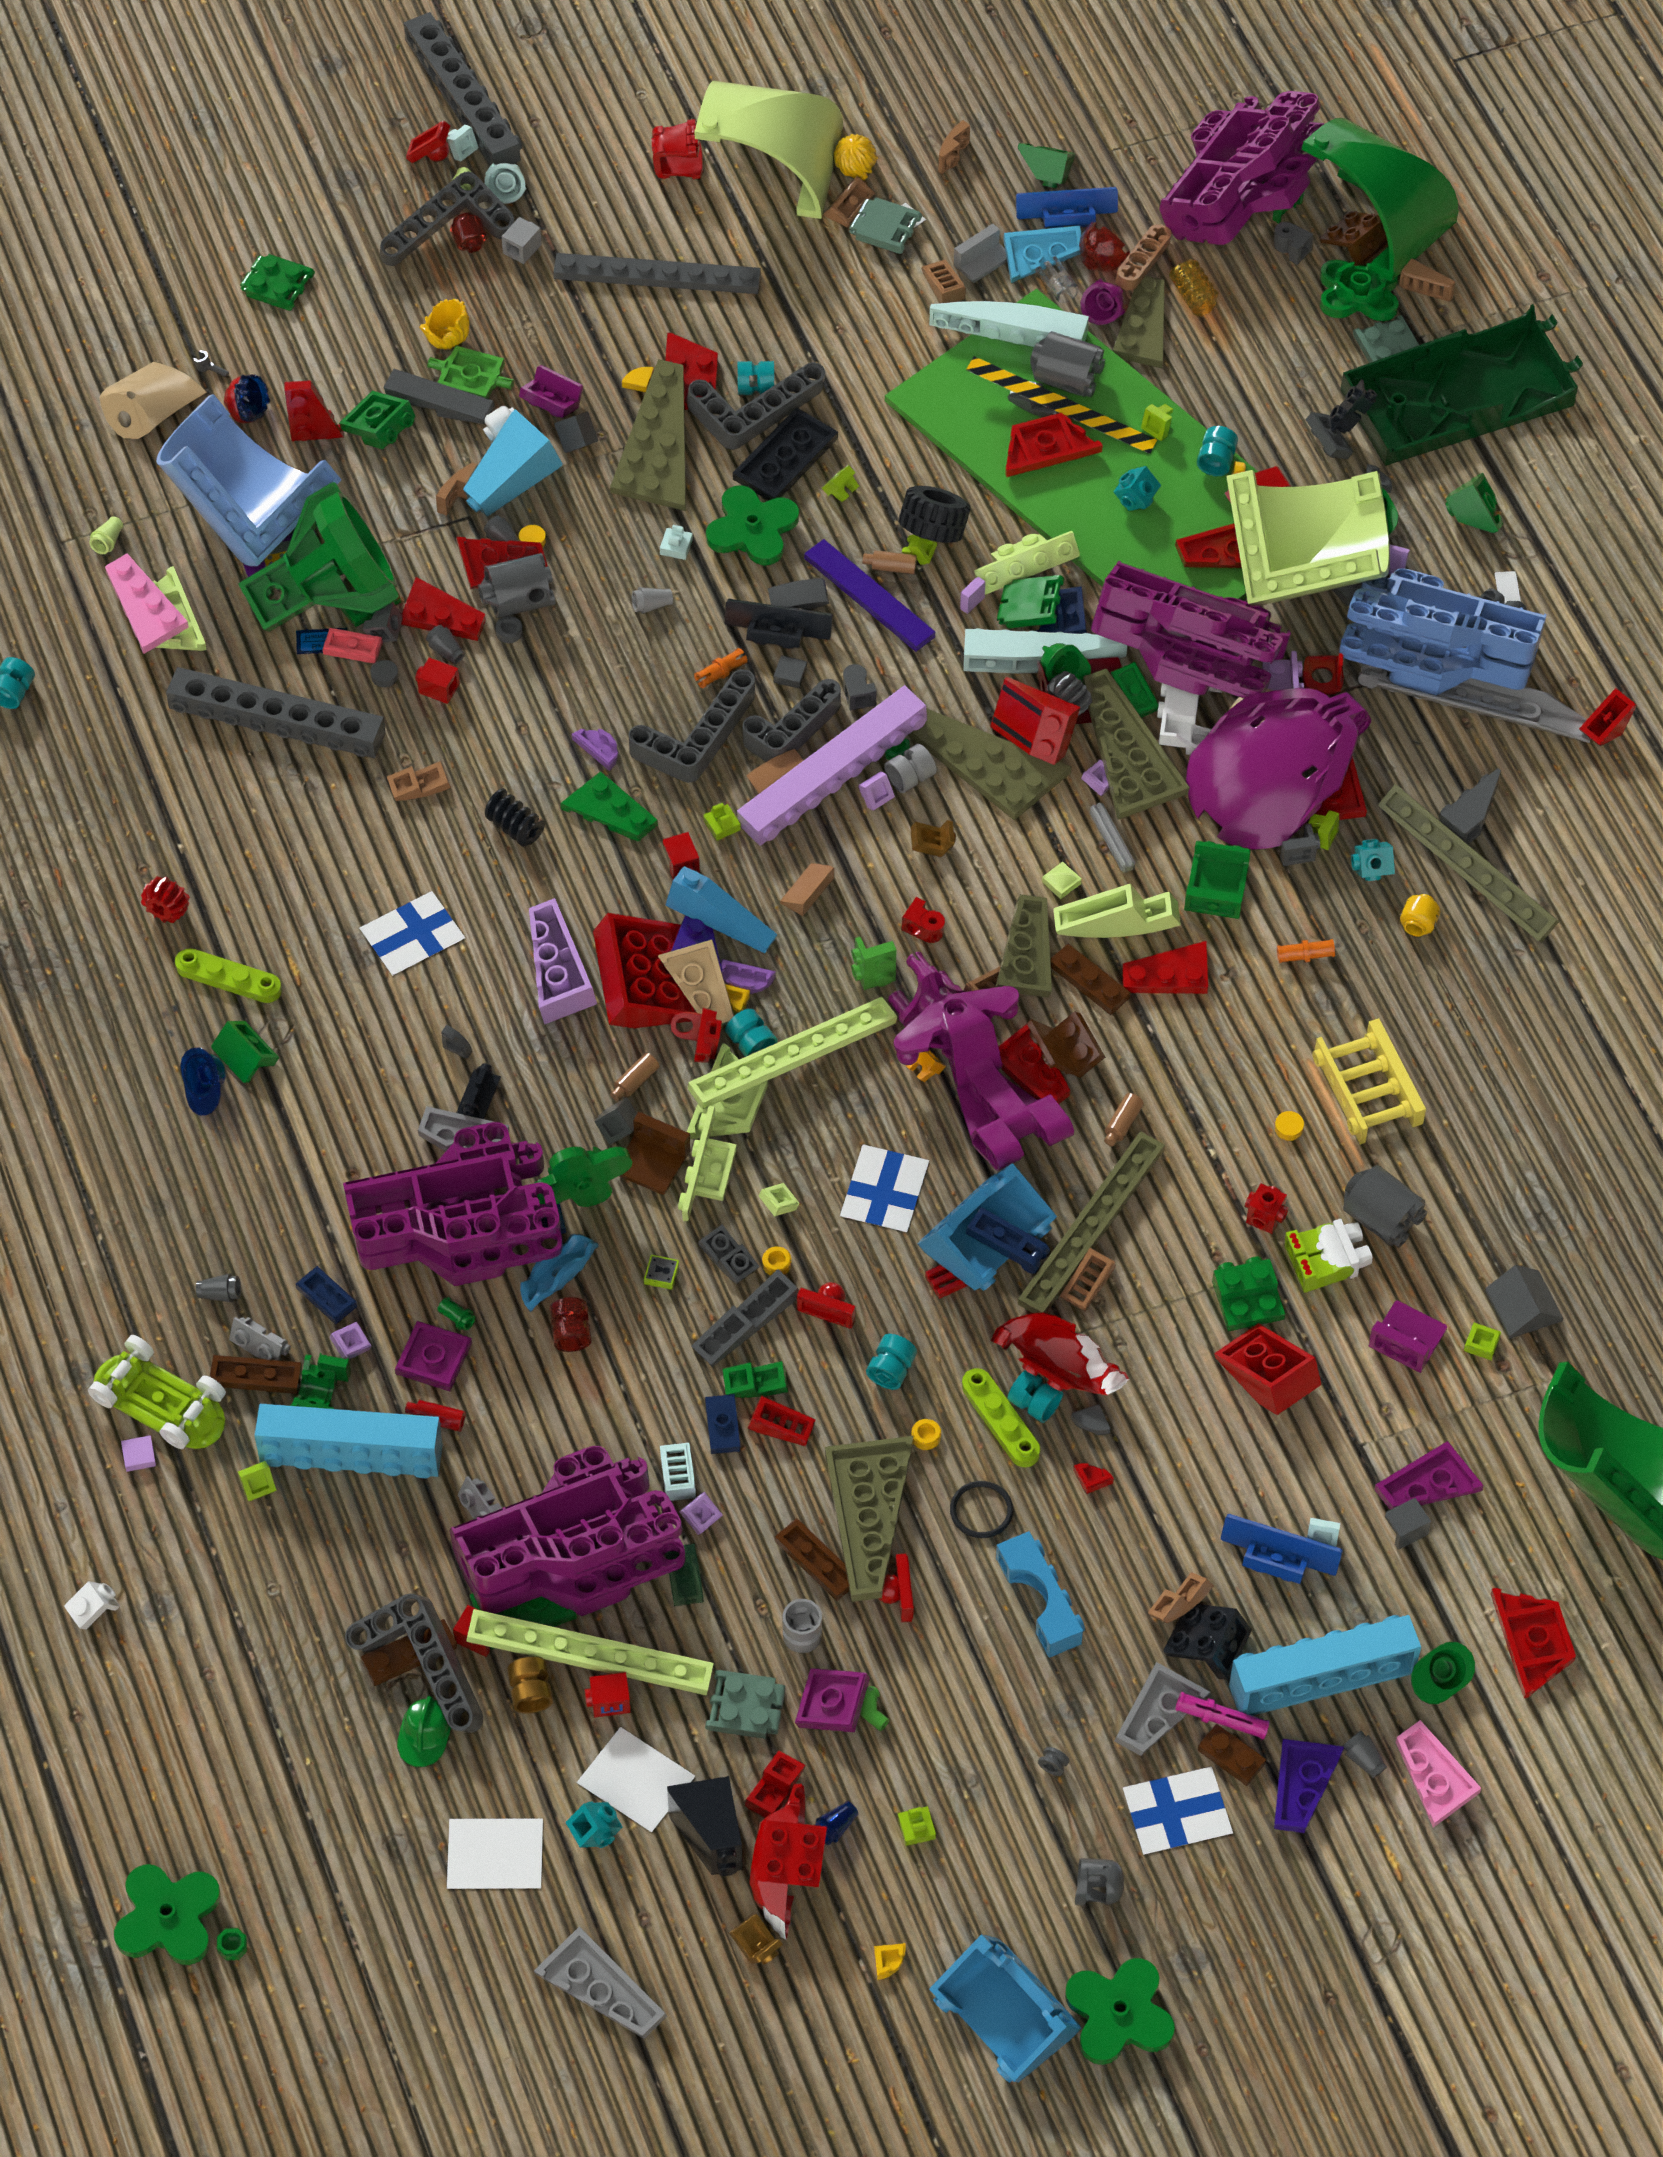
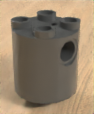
M1051 331L1046 338L1036 343L1033 348L1030 363L1034 380L1082 397H1092L1096 388V382H1094L1096 374H1101L1104 369V350L1100 346Z
M542 553L484 567V579L481 584H478L479 596L483 605L491 604L496 618L556 604L553 590L549 589L548 584L553 582L549 566H545Z
M1379 1165L1357 1172L1346 1185L1343 1211L1390 1246L1401 1247L1408 1239L1409 1234L1407 1232L1414 1224L1419 1225L1427 1215V1211L1424 1210L1425 1200Z

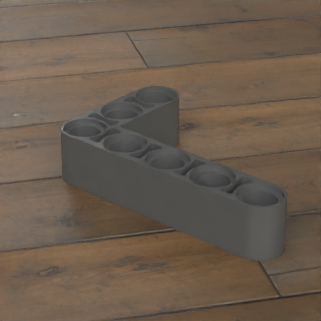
M463 172L383 238L380 244V259L388 266L399 264L465 207L498 239H502V235L514 223V216L477 175L472 172ZM470 184L473 186V189L464 190L461 185ZM452 200L454 205L445 206L442 201ZM487 202L491 207L483 209L478 204ZM430 215L433 216L436 220L433 222H427L423 219V217ZM503 220L508 223V226L500 227L496 222ZM407 231H412L416 233L417 236L414 238H408L404 235V233H406ZM388 247H393L397 249L398 252L395 254H389L385 251V249Z
M810 362L737 411L707 381L695 380L689 386L686 403L688 409L725 448L734 450L740 448L789 415L796 407H801L819 395L823 389L826 373L821 364Z
M740 669L735 671L684 743L648 726H634L629 731V752L631 757L683 782L697 781L755 698V676L749 670Z
M405 1594L348 1627L345 1633L346 1643L352 1649L364 1652H372L407 1633L449 1726L456 1731L467 1733L476 1732L481 1728L483 1713L430 1599L417 1594ZM418 1601L419 1611L413 1616L411 1608ZM389 1616H392L393 1626L387 1630L385 1626L386 1620ZM430 1628L432 1637L428 1643H425L424 1633ZM366 1630L367 1640L364 1644H361L360 1635ZM440 1656H443L444 1666L438 1671L436 1661ZM455 1683L457 1692L454 1697L450 1698L448 1693L449 1687ZM467 1710L469 1721L463 1726L461 1716Z

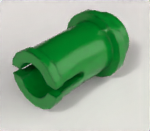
M450 1297L444 1298L437 1309L440 1314L454 1322L455 1327L459 1330H469L476 1320L471 1309H464Z

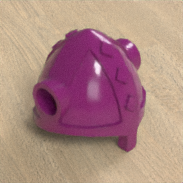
M1100 278L1083 293L1080 301L1082 314L1089 316V322L1096 325H1105L1113 322L1125 313L1123 309V290L1120 286L1103 282Z

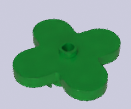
M1330 260L1322 265L1320 281L1328 288L1322 293L1320 300V309L1324 314L1333 318H1345L1360 311L1376 321H1388L1397 315L1399 301L1391 291L1397 286L1398 276L1390 281L1370 270L1371 263H1367L1365 267L1354 266L1355 262L1348 263L1343 260Z
M741 485L730 487L722 495V510L725 516L712 521L707 526L706 542L715 552H738L739 549L746 552L749 558L756 564L772 565L783 556V540L780 534L792 530L799 522L798 506L788 498H775L761 502L756 493L749 487Z
M569 1147L560 1150L550 1158L549 1175L535 1183L543 1182L552 1187L556 1205L572 1199L578 1206L590 1207L606 1201L611 1196L612 1187L609 1181L626 1173L632 1166V1159L629 1151L624 1147H612L603 1151L597 1147H593L592 1151H586L582 1147ZM537 1194L539 1203L545 1204L543 1194Z
M145 1864L133 1869L126 1879L125 1887L128 1898L135 1909L121 1918L115 1926L114 1939L118 1950L128 1957L138 1958L149 1954L156 1948L165 1949L171 1959L178 1964L192 1965L201 1961L209 1950L210 1942L208 1933L200 1919L211 1913L220 1902L221 1892L217 1880L209 1873L193 1872L173 1883L158 1866Z
M1133 1958L1125 1961L1119 1967L1113 1979H1107L1096 1972L1085 1970L1075 1973L1068 1980L1065 1989L1066 2002L1072 2011L1088 2020L1080 2035V2050L1090 2062L1098 2065L1109 2064L1115 2061L1120 2056L1125 2045L1133 2044L1148 2052H1158L1170 2045L1174 2036V2021L1167 2011L1151 2002L1158 1991L1160 1978L1158 1970L1148 1960ZM1116 2009H1121L1124 2012H1117Z

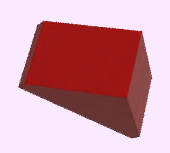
M1615 688L1583 723L1579 730L1596 744L1602 746L1623 735L1637 705Z

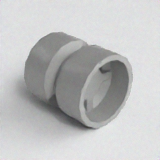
M921 744L914 745L906 750L903 756L898 755L885 763L887 777L900 793L907 792L918 785V780L923 782L937 772L933 757Z
M796 1599L790 1602L782 1614L783 1641L794 1652L808 1653L816 1649L821 1642L822 1612L819 1606L811 1600Z

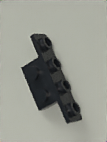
M727 599L724 623L729 626L748 628L746 640L753 641L759 645L775 644L786 649L800 648L803 637L830 640L833 614Z

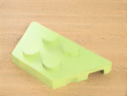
M174 566L166 570V576L158 582L154 580L153 583L188 621L189 628L155 648L207 650L206 643Z
M722 1043L711 1072L740 1060L730 1052L728 1045ZM768 1080L711 1105L715 1107V1120L710 1137L750 1132L767 1090ZM699 1104L697 1105L687 1132L690 1133V1139L701 1138L702 1131L698 1130L701 1114H707L708 1107L702 1109Z

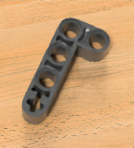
M833 679L822 680L775 725L763 717L749 716L743 722L744 746L765 762L792 749H800L839 711L841 706L840 684Z

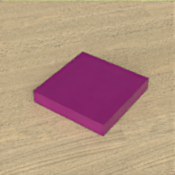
M417 1321L395 1367V1374L450 1392L472 1345V1338Z
M810 1668L795 1724L798 1728L855 1733L870 1680L869 1675L864 1672Z

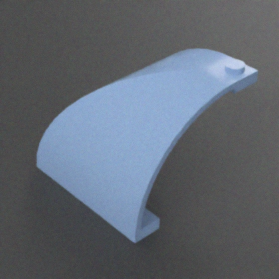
M212 394L172 433L159 451L156 462L233 554L245 565L251 567L258 566L296 527L306 498L332 482L338 484L342 479L326 460L320 461L308 474L278 460L248 437L229 417L230 413L216 396Z

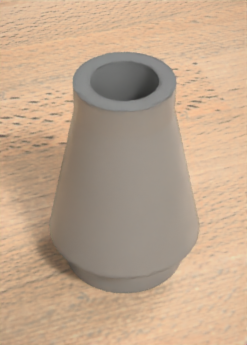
M639 587L638 590L632 591L631 598L635 612L644 614L673 604L671 589Z

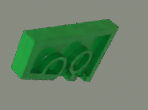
M601 771L560 803L561 810L568 813L573 811L583 815V819L593 822L595 820L607 825L609 830L637 842L658 826V819Z

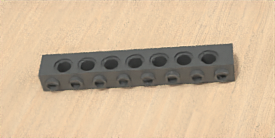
M431 12L403 22L406 42L461 124L472 127L478 149L489 166L492 163L495 165L501 163L514 164L521 161L520 150L522 149V143L518 135H513L508 120L501 117L497 104L490 101L484 85L480 86L474 70L467 67L463 54L461 52L458 53L455 49L453 39L450 36H446L440 20L436 21Z
M177 667L166 691L169 709H173L176 712H185L198 715L204 719L223 721L229 725H239L251 728L257 732L264 731L276 734L282 738H293L307 744L326 746L332 750H342L354 753L360 757L375 758L386 733L383 716Z

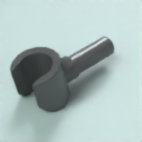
M206 351L198 352L201 360L193 358L198 371L205 372L211 370L224 377H228L229 371L210 362Z

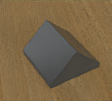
M1515 1265L1485 1288V1292L1509 1339L1563 1321V1316L1539 1270Z

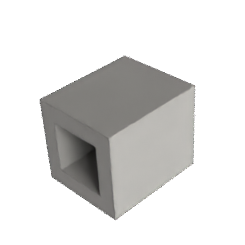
M521 217L502 235L503 254L522 264H525L541 246L540 227Z

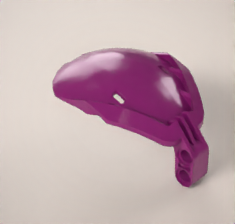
M1294 688L1263 692L1245 697L1218 720L1208 735L1190 755L1186 783L1190 787L1188 792L1189 802L1197 819L1206 811L1222 827L1217 837L1233 846L1237 845L1248 849H1269L1282 846V841H1288L1321 808L1322 802L1341 788L1358 737L1371 724L1372 719L1370 715L1347 692L1329 698L1326 694L1317 690ZM1314 766L1317 771L1306 779L1302 775L1303 772Z

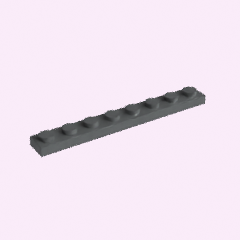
M556 253L553 272L554 279L748 294L759 293L761 268L566 253Z

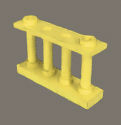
M1379 1018L1369 1021L1367 1034H1365L1364 1038L1330 1049L1327 1048L1322 1037L1316 1039L1315 1050L1312 1052L1313 1060L1317 1067L1322 1068L1347 1118L1349 1132L1352 1136L1356 1135L1360 1145L1366 1143L1369 1127L1402 1116L1409 1119L1412 1127L1423 1124L1426 1108ZM1367 1048L1374 1051L1376 1060L1340 1072L1333 1060ZM1377 1071L1384 1072L1388 1078V1083L1354 1094L1350 1093L1345 1083L1346 1081ZM1388 1094L1396 1095L1400 1102L1399 1106L1362 1117L1357 1107V1104Z

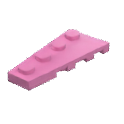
M128 553L105 566L106 574L117 598H119L122 604L123 611L131 624L135 637L139 641L143 654L189 628L188 621Z

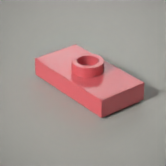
M330 628L323 646V655L374 664L377 662L383 643L382 637Z

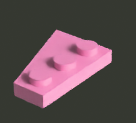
M1421 1720L1396 1738L1397 1747L1433 1828L1480 1794L1481 1787Z

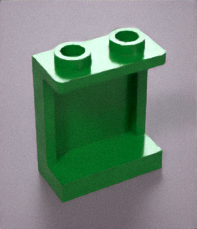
M1196 841L1184 910L1239 919L1251 850L1237 845L1228 846L1211 841Z

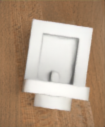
M88 1581L64 1607L78 1627L87 1630L106 1609L116 1611L120 1605L114 1598L116 1594L110 1586L105 1583L100 1584Z

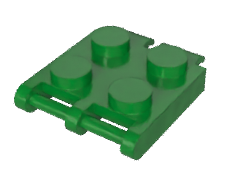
M268 254L266 257L259 255L250 268L252 271L248 272L241 282L240 286L242 287L240 289L246 292V296L292 311L295 306L294 301L298 295L303 294L305 290L304 285L309 278H313L315 271L310 267ZM301 276H304L299 284L298 281L300 280ZM291 292H293V295L288 300L289 295L291 294Z
M1054 575L1012 580V584L1004 585L1001 602L1003 603L1000 604L997 615L999 624L1006 625L1007 628L1056 623L1057 615L1055 611L1056 606L1061 600L1059 591L1060 586L1064 584V577Z

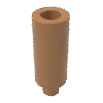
M874 550L873 554H863V564L872 565V570L915 574L917 555Z
M644 1053L614 1083L615 1089L610 1093L611 1097L617 1102L622 1097L629 1098L659 1069L658 1061L651 1054Z
M1127 1093L1105 1128L1107 1136L1104 1142L1107 1145L1114 1146L1117 1141H1122L1144 1105L1143 1100L1139 1096L1132 1093Z

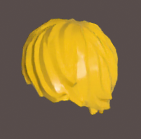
M850 134V136L841 138L834 151L836 167L846 176L852 178L858 176L861 180L868 178L867 174L872 173L871 169L878 159L872 141L866 136Z
M454 298L449 301L445 299L444 302L440 301L436 306H433L431 314L425 317L426 323L421 324L419 328L434 347L449 350L466 340L469 334V316L464 305L465 302H459L458 299Z

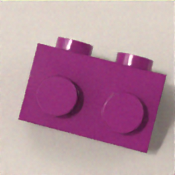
M540 365L536 369L534 380L520 388L519 397L528 401L532 406H539L549 411L555 417L564 418L579 408L583 385Z

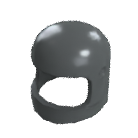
M1080 1858L1075 1905L1085 1906L1086 1902H1101L1105 1905H1112L1119 1901L1124 1890V1874L1121 1866L1117 1862L1108 1859ZM1106 1887V1894L1093 1888Z

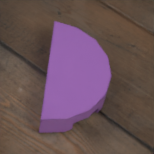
M580 729L572 733V740L607 770L610 771L615 766L618 750L616 741L611 734L602 729H598V731Z
M721 959L722 975L725 984L750 990V994L763 991L772 984L776 977V971Z

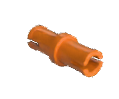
M737 648L723 658L718 657L714 659L711 665L694 674L695 681L706 677L698 683V686L703 689L719 678H727L731 671L747 663L746 655L736 660L744 651Z
M1333 939L1316 942L1302 940L1299 944L1277 946L1279 963L1304 960V963L1310 962V959L1335 957Z

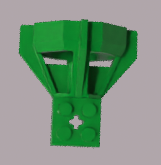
M335 482L328 484L306 498L289 547L283 557L238 583L262 628L267 632L281 626L314 605L374 614L400 598V594L396 589V580L390 564L382 551L383 548L376 541L370 528L348 497L343 495ZM317 526L322 538L325 541V543L321 544L319 538L317 537L314 531ZM344 574L355 588V592H348L340 578L341 575ZM275 588L282 591L279 600L271 598L274 595L273 590Z

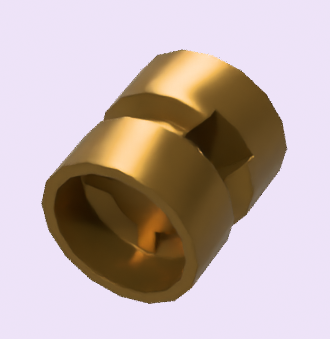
M525 1657L509 1664L507 1671L510 1686L514 1687L511 1690L514 1710L523 1714H531L549 1708L553 1704L550 1684L547 1682L549 1676L546 1661L539 1657Z

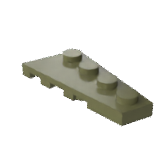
M1145 276L1133 291L1113 352L1124 360L1162 368L1164 280Z
M1020 894L1016 903L996 987L1011 986L1017 989L1019 994L1049 998L1052 992L1047 898Z

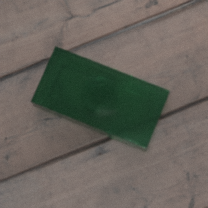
M695 1544L683 1545L686 1556L685 1564L678 1570L668 1573L674 1607L704 1602ZM677 1551L665 1553L668 1560L676 1559L680 1555Z

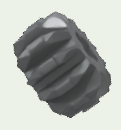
M1063 671L1055 676L1047 685L1048 694L1081 707L1078 715L1084 713L1092 703L1091 693L1086 689V686L1074 674H1070L1067 671Z

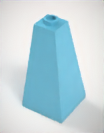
M516 409L510 414L463 488L468 497L466 500L467 504L476 513L480 510L487 517L563 465L550 440Z

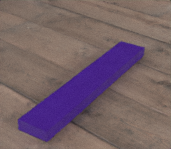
M825 539L804 553V559L915 652L935 638L936 632Z

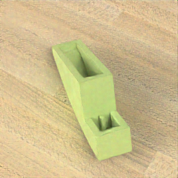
M1131 884L1053 908L1056 932L1059 935L1089 938L1125 937L1162 931L1181 925L1178 902L1170 892L1143 900Z

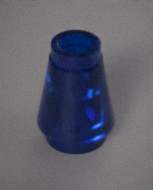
M846 1801L816 1819V1826L827 1827L826 1845L839 1841L858 1816V1810L851 1802Z

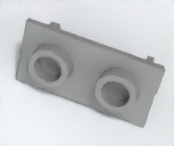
M235 1317L233 1319L229 1340L256 1357L280 1361L281 1354L286 1356L291 1349L286 1339H282L272 1332L267 1336L264 1335L266 1328L257 1324L251 1318L245 1319L242 1317L238 1319Z
M469 1476L465 1478L458 1497L473 1519L502 1509L499 1503L491 1506L488 1505L494 1502L495 1497L484 1481H480L479 1478L471 1480Z

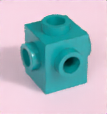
M1147 466L1128 470V472L1123 474L1113 492L1128 511L1145 509L1152 504L1153 497L1161 487V484Z
M1377 839L1362 841V845L1354 846L1355 854H1351L1353 871L1356 870V873L1365 878L1366 881H1376L1382 879V875L1395 874L1393 846L1388 842L1379 843Z
M590 1801L584 1803L565 1822L580 1848H604L615 1840L614 1836L623 1828L617 1818L616 1811L610 1806L609 1802L594 1803Z

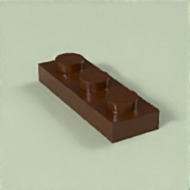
M1069 943L1050 959L1051 968L1108 1014L1112 1015L1130 999L1131 992Z
M213 1355L209 1377L216 1380L223 1388L298 1394L302 1363Z
M796 1518L775 1536V1543L836 1601L849 1592L845 1563L800 1520Z
M445 1619L440 1620L453 1649H458L457 1642ZM430 1628L424 1633L425 1643H428L432 1637ZM408 1635L361 1656V1662L374 1687L421 1666Z

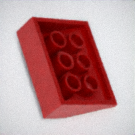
M607 913L593 930L609 1025L634 1029L671 1024L673 1016L679 1012L697 1013L658 957V955L671 952L681 924ZM681 1018L677 1023L691 1022V1020Z

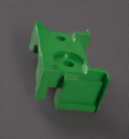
M320 1353L318 1365H313L312 1355L306 1354L299 1394L297 1398L294 1397L293 1403L290 1406L334 1409V1407L329 1406L337 1380L349 1382L351 1375L349 1358H337Z

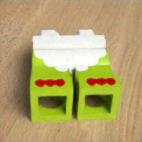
M1342 1219L1334 1220L1333 1223L1323 1224L1315 1229L1298 1233L1297 1230L1286 1232L1284 1247L1293 1268H1295L1296 1276L1304 1293L1345 1280L1348 1277L1350 1279L1357 1277L1360 1268L1372 1264L1373 1256L1369 1246L1366 1245L1354 1249L1352 1243L1362 1241L1363 1239L1362 1230L1358 1222L1344 1225Z

